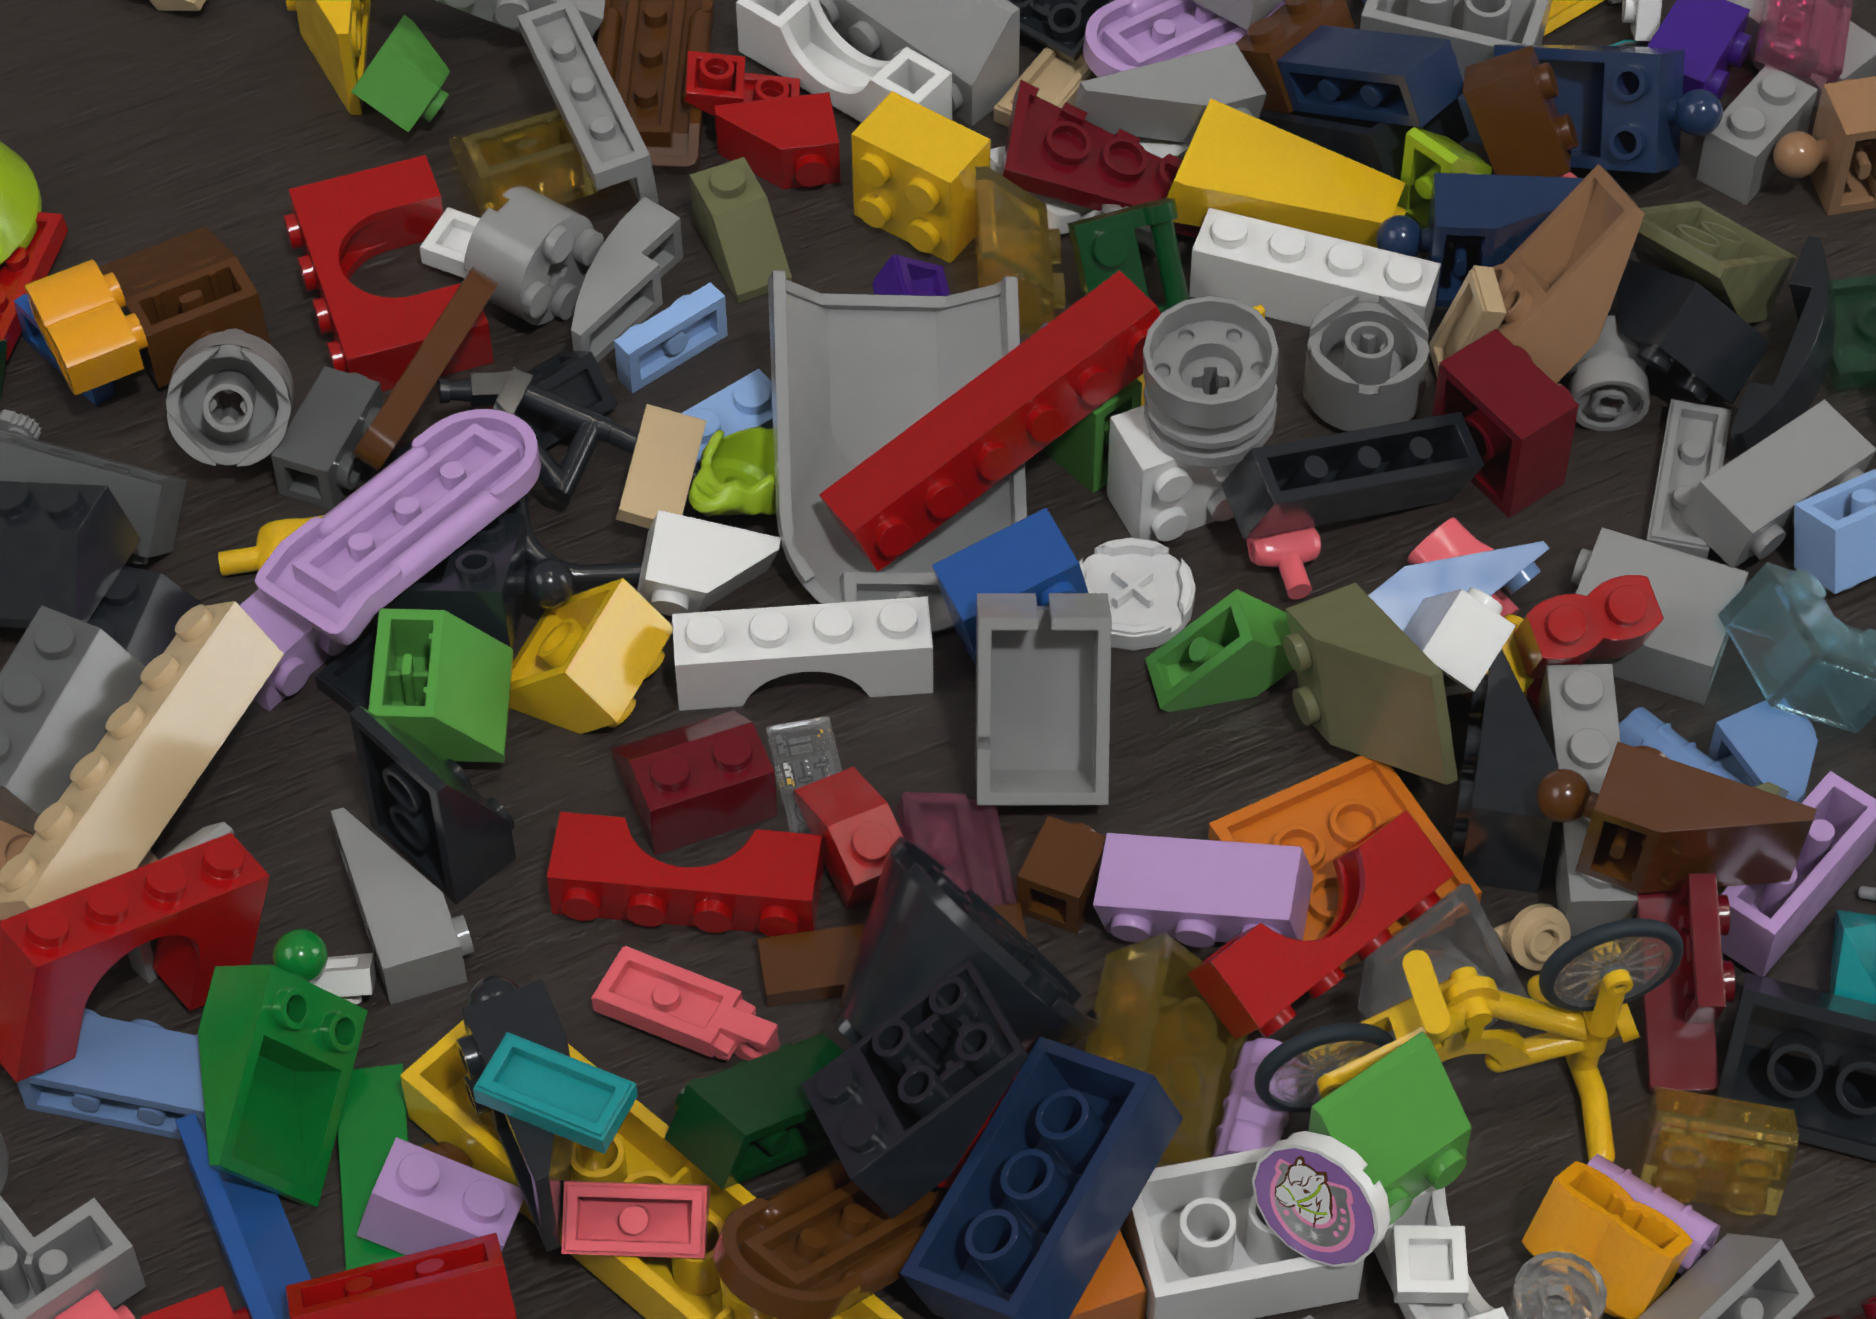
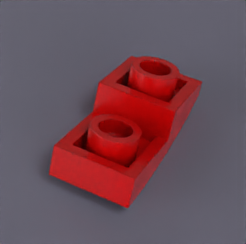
M688 51L685 101L715 116V105L800 96V79L745 73L746 56Z

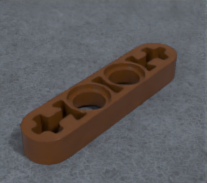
M474 266L471 268L352 452L353 456L376 471L381 468L499 284Z

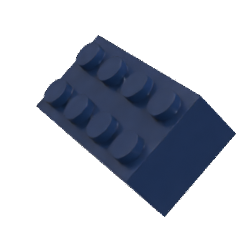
M1040 1036L899 1274L933 1314L945 1319H1069L1181 1124L1183 1116L1154 1075Z

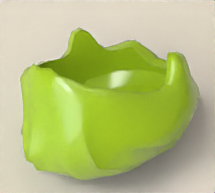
M751 427L724 436V431L717 430L702 450L700 470L693 479L688 492L689 502L692 507L707 517L715 515H756L760 513L765 515L776 514L773 428Z

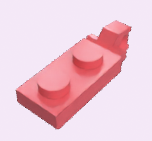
M628 946L621 948L591 997L593 1011L711 1058L715 1056L718 1059L729 1061L734 1053L740 1059L750 1061L774 1052L780 1047L777 1032L779 1029L778 1024L755 1016L757 1014L755 1011L756 1007L743 1000L742 991Z

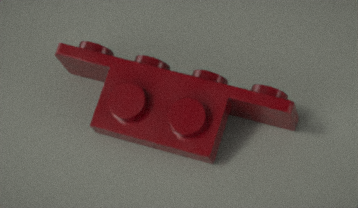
M1716 873L1688 874L1680 890L1637 893V918L1653 919L1669 924L1679 933L1684 946L1682 960L1673 974L1657 988L1642 996L1648 1088L1650 1092L1655 1094L1712 1093L1717 1089L1719 1079L1715 1021L1725 1009L1726 1002H1733L1735 995L1734 966L1732 961H1722L1721 936H1727L1730 929L1728 896L1718 895ZM1638 937L1641 976L1662 959L1668 947L1667 943L1656 938Z

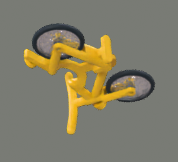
M1624 919L1596 926L1571 938L1550 955L1544 963L1540 974L1533 976L1528 981L1527 991L1531 998L1498 990L1494 979L1487 976H1478L1476 969L1471 966L1456 969L1450 974L1448 980L1439 984L1428 954L1423 950H1412L1404 956L1402 965L1413 997L1360 1023L1350 1022L1326 1025L1308 1030L1283 1042L1272 1050L1258 1066L1254 1078L1256 1093L1265 1104L1272 1108L1287 1112H1311L1312 1105L1422 1031L1432 1041L1441 1062L1467 1054H1486L1484 1057L1485 1064L1489 1070L1495 1073H1502L1565 1056L1581 1100L1588 1160L1590 1161L1592 1157L1599 1154L1614 1163L1615 1149L1608 1095L1597 1066L1598 1061L1605 1051L1608 1040L1621 1036L1623 1043L1640 1038L1627 1003L1654 990L1673 974L1682 960L1684 950L1682 938L1669 924L1653 919ZM1493 1018L1547 1032L1523 1038L1514 1029L1484 1030V1028ZM1389 1031H1394L1396 1040L1388 1033Z

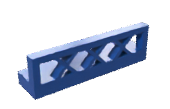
M195 1112L175 1119L189 1168L243 1306L246 1307L250 1319H290L286 1286L311 1280V1276L278 1194L210 1166L207 1139L204 1137Z

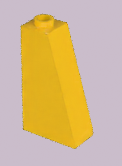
M1211 98L1167 195V198L1175 199L1178 218L1174 219L1173 222L1201 227L1208 209L1213 208L1377 248L1376 233L1381 223L1391 216L1405 215L1407 211L1397 206L1406 184L1405 182Z

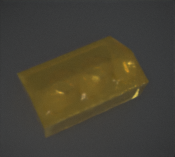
M1166 933L1106 954L1094 1011L1102 1020V1024L1092 1034L1088 1035L1085 1052L1154 1075L1183 1116L1181 1124L1156 1167L1212 1157L1217 1140L1215 1131L1221 1125L1224 1114L1223 1102L1228 1097L1232 1084L1230 1075L1233 1069H1236L1240 1050L1248 1038V1034L1236 1040L1232 1037L1187 975L1188 972L1203 961Z

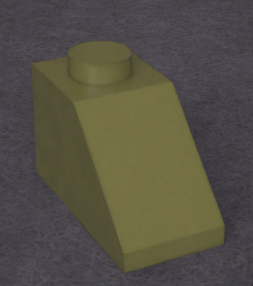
M745 157L690 174L693 224L737 303L767 294L768 279L772 270L785 271L786 279L792 282V275L768 198Z

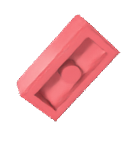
M565 1181L561 1254L705 1258L710 1185Z

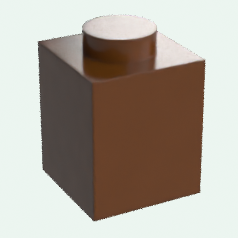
M1048 815L1017 876V902L1021 904L1022 914L1078 935L1094 902L1106 836L1097 833L1086 824L1080 822L1068 823Z

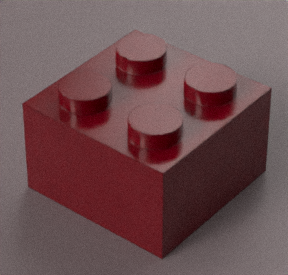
M1497 329L1439 362L1432 417L1462 412L1485 465L1470 482L1508 518L1565 484L1579 404L1575 402L1572 394L1565 386L1555 383L1533 363L1530 355L1522 347L1511 343Z

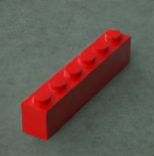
M1119 270L820 493L819 496L844 534L879 572L1143 374V349L1147 332L1161 315V312L1157 305Z

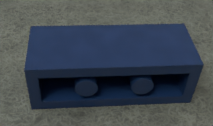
M1321 25L1277 60L1293 110L1298 112L1422 128L1463 94V79L1450 39Z

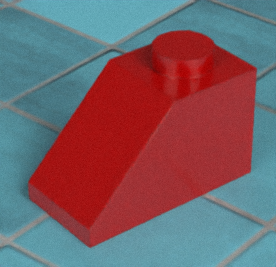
M829 92L714 106L717 151L722 157L730 161L745 157L755 175L783 190L841 183L839 138Z
M853 766L793 791V796L811 834L822 835L823 861L846 910L874 898L889 848L899 837L904 838L887 801Z

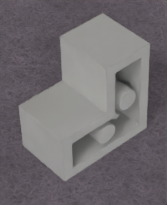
M0 1195V1319H53L96 1289L99 1290L114 1309L146 1287L133 1245L95 1198L33 1237Z

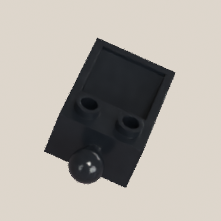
M501 514L383 608L445 610L513 648L526 598L528 597L532 603L541 608H557L566 603L571 597L574 590V577L570 568L558 559L544 558L529 565L526 558L527 528L525 515ZM379 611L371 621L378 623Z
M489 976L479 981L473 987L469 995L468 1006L462 1008L467 1036L457 1039L456 1044L467 1074L463 1076V1082L476 1116L485 1113L489 1114L541 1240L548 1252L559 1248L561 1244L564 1182L569 1181L573 1141L475 1102L473 1088L507 1032L570 1057L567 1035L543 980L519 987L513 980L507 977Z

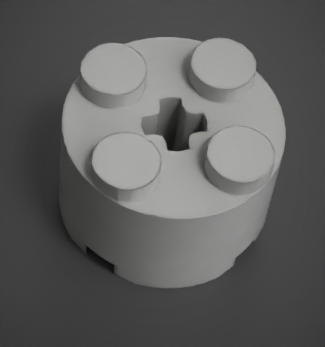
M513 187L502 194V196L510 200L498 212L488 208L478 221L467 246L464 270L469 272L474 266L499 284L488 302L532 325H542L556 317L567 320L574 315L576 301L586 273L604 243L603 234L594 230L590 220L528 187Z
M1351 295L1327 304L1316 314L1310 328L1303 382L1304 399L1322 420L1346 432L1409 421L1420 409L1425 394L1430 357L1429 333L1426 323L1407 304L1385 296H1379V303L1359 302V295Z
M235 328L207 335L194 342L177 361L166 393L167 421L175 441L194 459L216 466V464L237 465L236 467L248 466L267 457L282 441L291 417L295 391L292 375L287 363L272 345L257 336ZM221 391L227 394L239 393L242 396L240 407L234 402L227 403L225 406L219 404Z

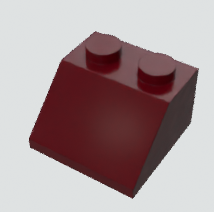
M734 710L612 748L613 758L654 855L778 816L774 768L753 722Z

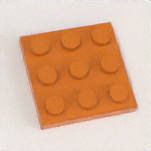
M1362 755L1209 823V840L1298 846L1303 848L1314 875L1303 936L1304 941L1320 939L1328 930L1335 917L1339 900V887L1333 860L1379 824L1406 809L1449 866L1454 876L1435 890L1442 900L1431 910L1411 923H1408L1406 918L1402 916L1389 926L1388 930L1394 938L1373 955L1480 906L1482 891L1393 767ZM1355 953L1339 967L1343 970L1361 960Z

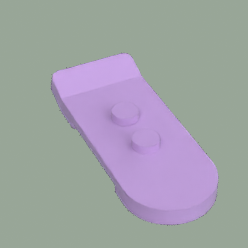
M1115 0L1099 8L1088 20L1085 30L1083 55L1091 71L1096 76L1101 77L1233 44L1245 36L1247 30L1191 0ZM1285 0L1281 1L1264 18L1269 17L1281 6H1283L1285 4Z
M492 409L463 411L438 421L413 440L411 449L321 518L314 517L281 541L257 572L255 578L257 587L271 600L336 642L344 645L351 644L359 637L374 615L379 611V608H383L530 491L536 483L541 470V459L535 433L519 417Z

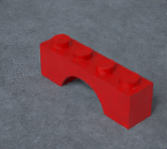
M1407 809L1379 824L1333 860L1338 880L1339 900L1335 917L1328 930L1320 939L1304 941L1288 938L1259 923L1236 935L1187 973L1235 1040L1256 1030L1260 1032L1263 1038L1279 1030L1297 1015L1291 1006L1294 1001L1306 992L1309 993L1312 999H1315L1331 989L1346 976L1339 967L1355 953L1361 961L1367 959L1394 938L1388 927L1399 918L1404 916L1408 923H1411L1442 900L1435 890L1453 877L1454 873Z
M560 812L547 873L552 914L566 915L580 921L603 918L632 921L635 924L646 927H655L661 924L691 926L711 933L734 930L763 933L771 937L814 931L824 874L822 835L756 829L747 843L725 860L702 867H678L660 862L645 853L631 836L625 817Z

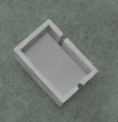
M977 593V723L975 748L977 805H1108L1112 616L1108 593H1049L1048 606H1037L1036 593Z

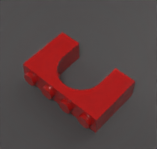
M426 155L288 189L293 213L283 215L291 249L302 248L305 255L297 257L306 292L317 290L319 295L318 299L312 300V306L320 334L332 333L334 339L333 342L326 343L332 369L346 373H359L370 380L380 382L382 392L395 387L461 284L407 297L390 298L362 291L349 281L353 273L370 258L389 250L424 242L443 215L441 194ZM483 309L440 377L494 363L489 323Z
M228 833L1 920L0 1064L15 1082H19L75 1059L85 1005L98 981L127 953L156 938L158 939L152 968L189 1011L205 1005L215 966L251 964L270 875L232 833Z

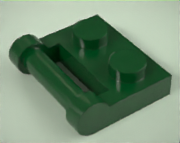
M1174 198L1154 200L1067 223L1083 297L1120 270L1149 298L1134 228L1150 225L1165 302L1156 304L1159 311L1162 313L1184 300L1195 298L1189 297L1173 223V220L1178 218Z

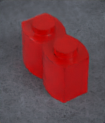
M1624 575L1601 583L1588 596L1564 594L1539 603L1526 615L1513 636L1527 676L1533 679H1543L1547 665H1582L1588 658L1593 660H1611L1634 652L1646 642L1664 620L1648 577Z

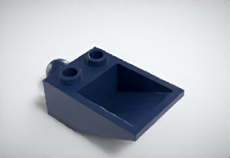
M1496 44L1494 45V57L1531 45ZM1533 45L1539 63L1549 62L1553 69L1559 90V96L1553 98L1560 115L1567 113L1570 115L1577 133L1578 147L1571 151V167L1594 169L1599 164L1605 170L1658 173L1679 167L1681 129L1691 136H1705L1712 133L1722 120L1723 109L1721 102L1712 92L1705 89H1694L1683 95L1685 49L1635 46ZM1639 79V88L1636 91V80ZM1636 138V148L1633 151V139Z
M1434 173L1427 228H1421L1409 216H1391L1379 226L1376 233V246L1379 249L1416 257L1419 252H1424V260L1441 263L1435 307H1450L1474 265L1494 267L1498 264H1503L1584 178Z

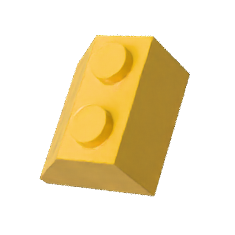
M624 578L572 595L563 605L544 611L515 657L512 669L509 708L578 734L606 726L610 728L616 727L635 708L636 699L634 695L643 680L654 673L661 665L665 657L662 649L673 633V626Z

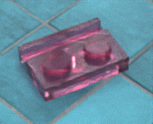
M1764 0L1754 61L1806 78H1810L1811 74L1814 73L1826 77V84L1837 82L1843 72L1853 0Z
M903 793L897 805L901 831L905 839L911 841L940 862L946 868L943 873L965 893L971 888L990 906L1017 903L996 805H977V800H967L966 794Z

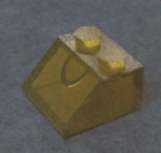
M988 166L975 167V254L978 288L999 283L1004 276H1017L1020 335L1035 334L1044 323H1049L1054 319V309H1065L1064 273H1053L1052 264H1061L1059 228H1048L1047 206L1045 203Z

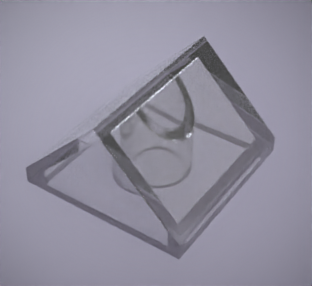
M1462 883L1365 958L1358 1010L1367 1018H1370L1413 997L1402 965L1404 956L1412 950H1423L1428 954L1439 984L1448 980L1450 974L1456 969L1471 966L1476 969L1478 976H1487L1494 979L1498 990L1523 997H1528L1471 885ZM1493 1018L1492 1021L1485 1026L1484 1030L1488 1029L1499 1019ZM1389 1031L1388 1033L1396 1040L1394 1031Z

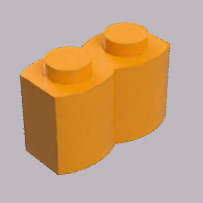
M92 259L24 285L34 319L49 349L54 354L69 388L75 396L144 369L139 350L148 347V342L136 314L132 313L126 316L123 314L121 308L126 306V301L113 272L103 275L96 262Z
M1575 1161L1554 1178L1521 1242L1536 1257L1538 1264L1545 1271L1557 1277L1569 1278L1580 1282L1582 1287L1594 1298L1597 1306L1605 1313L1621 1319H1637L1666 1292L1693 1240L1679 1225L1664 1214L1645 1204L1634 1201L1629 1193L1613 1179L1589 1165Z

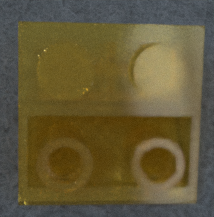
M557 107L449 138L450 148L482 215L488 208L498 212L510 200L502 196V194L517 186L528 187L559 204L598 193Z
M1655 1086L1646 1118L1639 1178L1654 1187H1661L1662 1192L1681 1203L1693 1201L1722 1206L1733 1213L1744 1216H1754L1761 1213L1776 1216L1798 1147L1799 1132L1794 1110Z

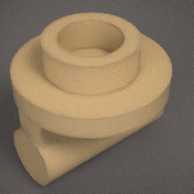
M1534 904L1520 911L1513 920L1490 929L1489 935L1497 952L1500 954L1507 952L1519 965L1529 970L1538 971L1542 969L1546 960L1557 948L1570 940L1571 930L1568 920L1561 911L1554 908L1551 904Z

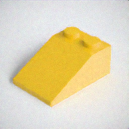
M286 0L287 10L297 11L300 33L350 115H362L363 100L351 91L366 70L371 0Z

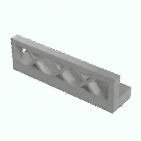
M562 0L518 15L521 34L597 191L629 180L639 201L645 196L651 201L659 203L650 154L574 1Z

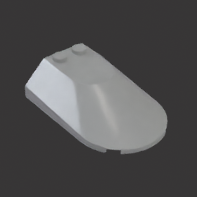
M772 270L768 279L776 516L781 545L788 563L804 588L820 604L928 596L931 633H938L953 628L954 625L932 565L1027 517L1025 463L879 572L844 534L819 494L1020 345L1017 276H1004L999 283L949 296L828 294L816 292L787 280L785 271Z

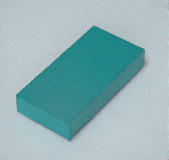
M509 1032L505 1034L473 1088L475 1102L603 1154L606 1153L638 1097L636 1083Z

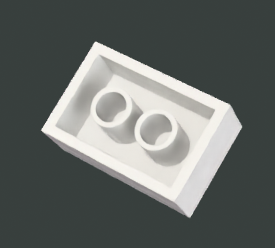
M1270 1147L1155 1168L1123 1223L1129 1252L1147 1289V1319H1255L1355 1300L1359 1297L1364 1259L1357 1264L1340 1267L1313 1262L1287 1247L1268 1227L1255 1202L1252 1178L1258 1160Z

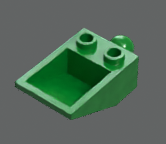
M294 929L282 935L277 941L273 950L274 965L215 966L198 1029L209 1165L304 1206L318 1207L368 1010L310 983V981L319 977L326 967L328 960L327 947L322 938L315 932L307 929Z

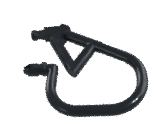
M513 367L512 371L470 373L469 378L449 381L448 378L438 379V398L440 404L450 403V400L470 402V406L494 405L492 410L504 411L520 419L522 418L518 413L521 407H524L576 430L560 465L557 464L536 437L541 459V470L538 480L545 487L549 495L559 501L567 502L570 500L599 441L607 442L631 454L634 452L638 437L637 432L615 423L612 419L533 385V375L516 367ZM696 465L694 468L691 484L693 482V479L700 470ZM527 494L507 509L508 514L525 515L527 528L526 558L529 565L544 558L558 559L570 568L574 577V586L579 587L601 586L624 578L629 584H638L642 562L579 565L563 561L550 554L539 543L532 530ZM694 509V518L716 523V515L707 517Z

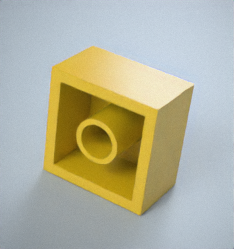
M891 91L851 134L854 215L874 228H881L909 242L917 250L930 253L951 264L990 221L991 139L894 91Z

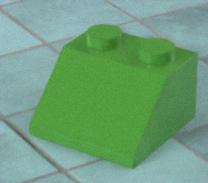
M1422 1031L1312 1105L1308 1131L1331 1136L1355 1150L1368 1164L1363 1171L1370 1177L1373 1185L1380 1180L1388 1196L1391 1218L1389 1225H1391L1405 1214L1415 1197L1431 1186L1436 1190L1442 1189L1461 1174L1467 1164L1466 1154L1472 1127L1432 1041Z

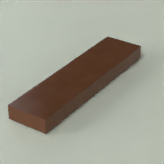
M1020 902L991 906L1028 940ZM865 924L757 938L767 1007L842 997Z

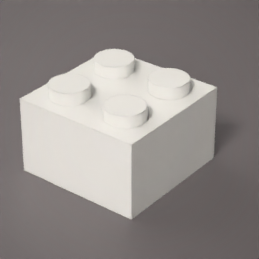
M1144 405L1110 417L1107 497L1132 538L1156 542L1170 541L1178 538L1186 531L1214 521H1226L1234 517L1221 484L1239 463L1208 468L1185 464L1164 453L1149 435L1144 415Z

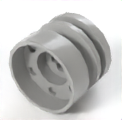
M1216 296L1199 297L1184 300L1162 312L1148 329L1143 349V375L1146 383L1144 388V415L1149 435L1164 453L1188 465L1215 468L1241 462L1252 448L1262 447L1273 434L1277 415L1276 399L1278 388L1276 380L1278 376L1279 348L1272 326L1257 310L1236 299Z

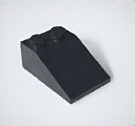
M1458 98L1422 128L1416 127L1446 136L1457 144L1469 136ZM1261 110L1260 120L1401 180L1406 133L1413 128L1412 126L1293 111L1289 114Z
M358 706L349 713L371 827L457 905L516 859L512 835L515 825L511 815L497 799L490 797L486 800L473 789L468 776L456 762L451 759L443 762L426 745L361 706Z

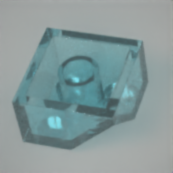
M1767 562L1718 614L1721 622L1771 707L1857 734L1876 715V630L1867 629L1863 631L1843 624L1834 617L1824 600L1826 591L1823 585L1809 572L1803 569L1792 571Z

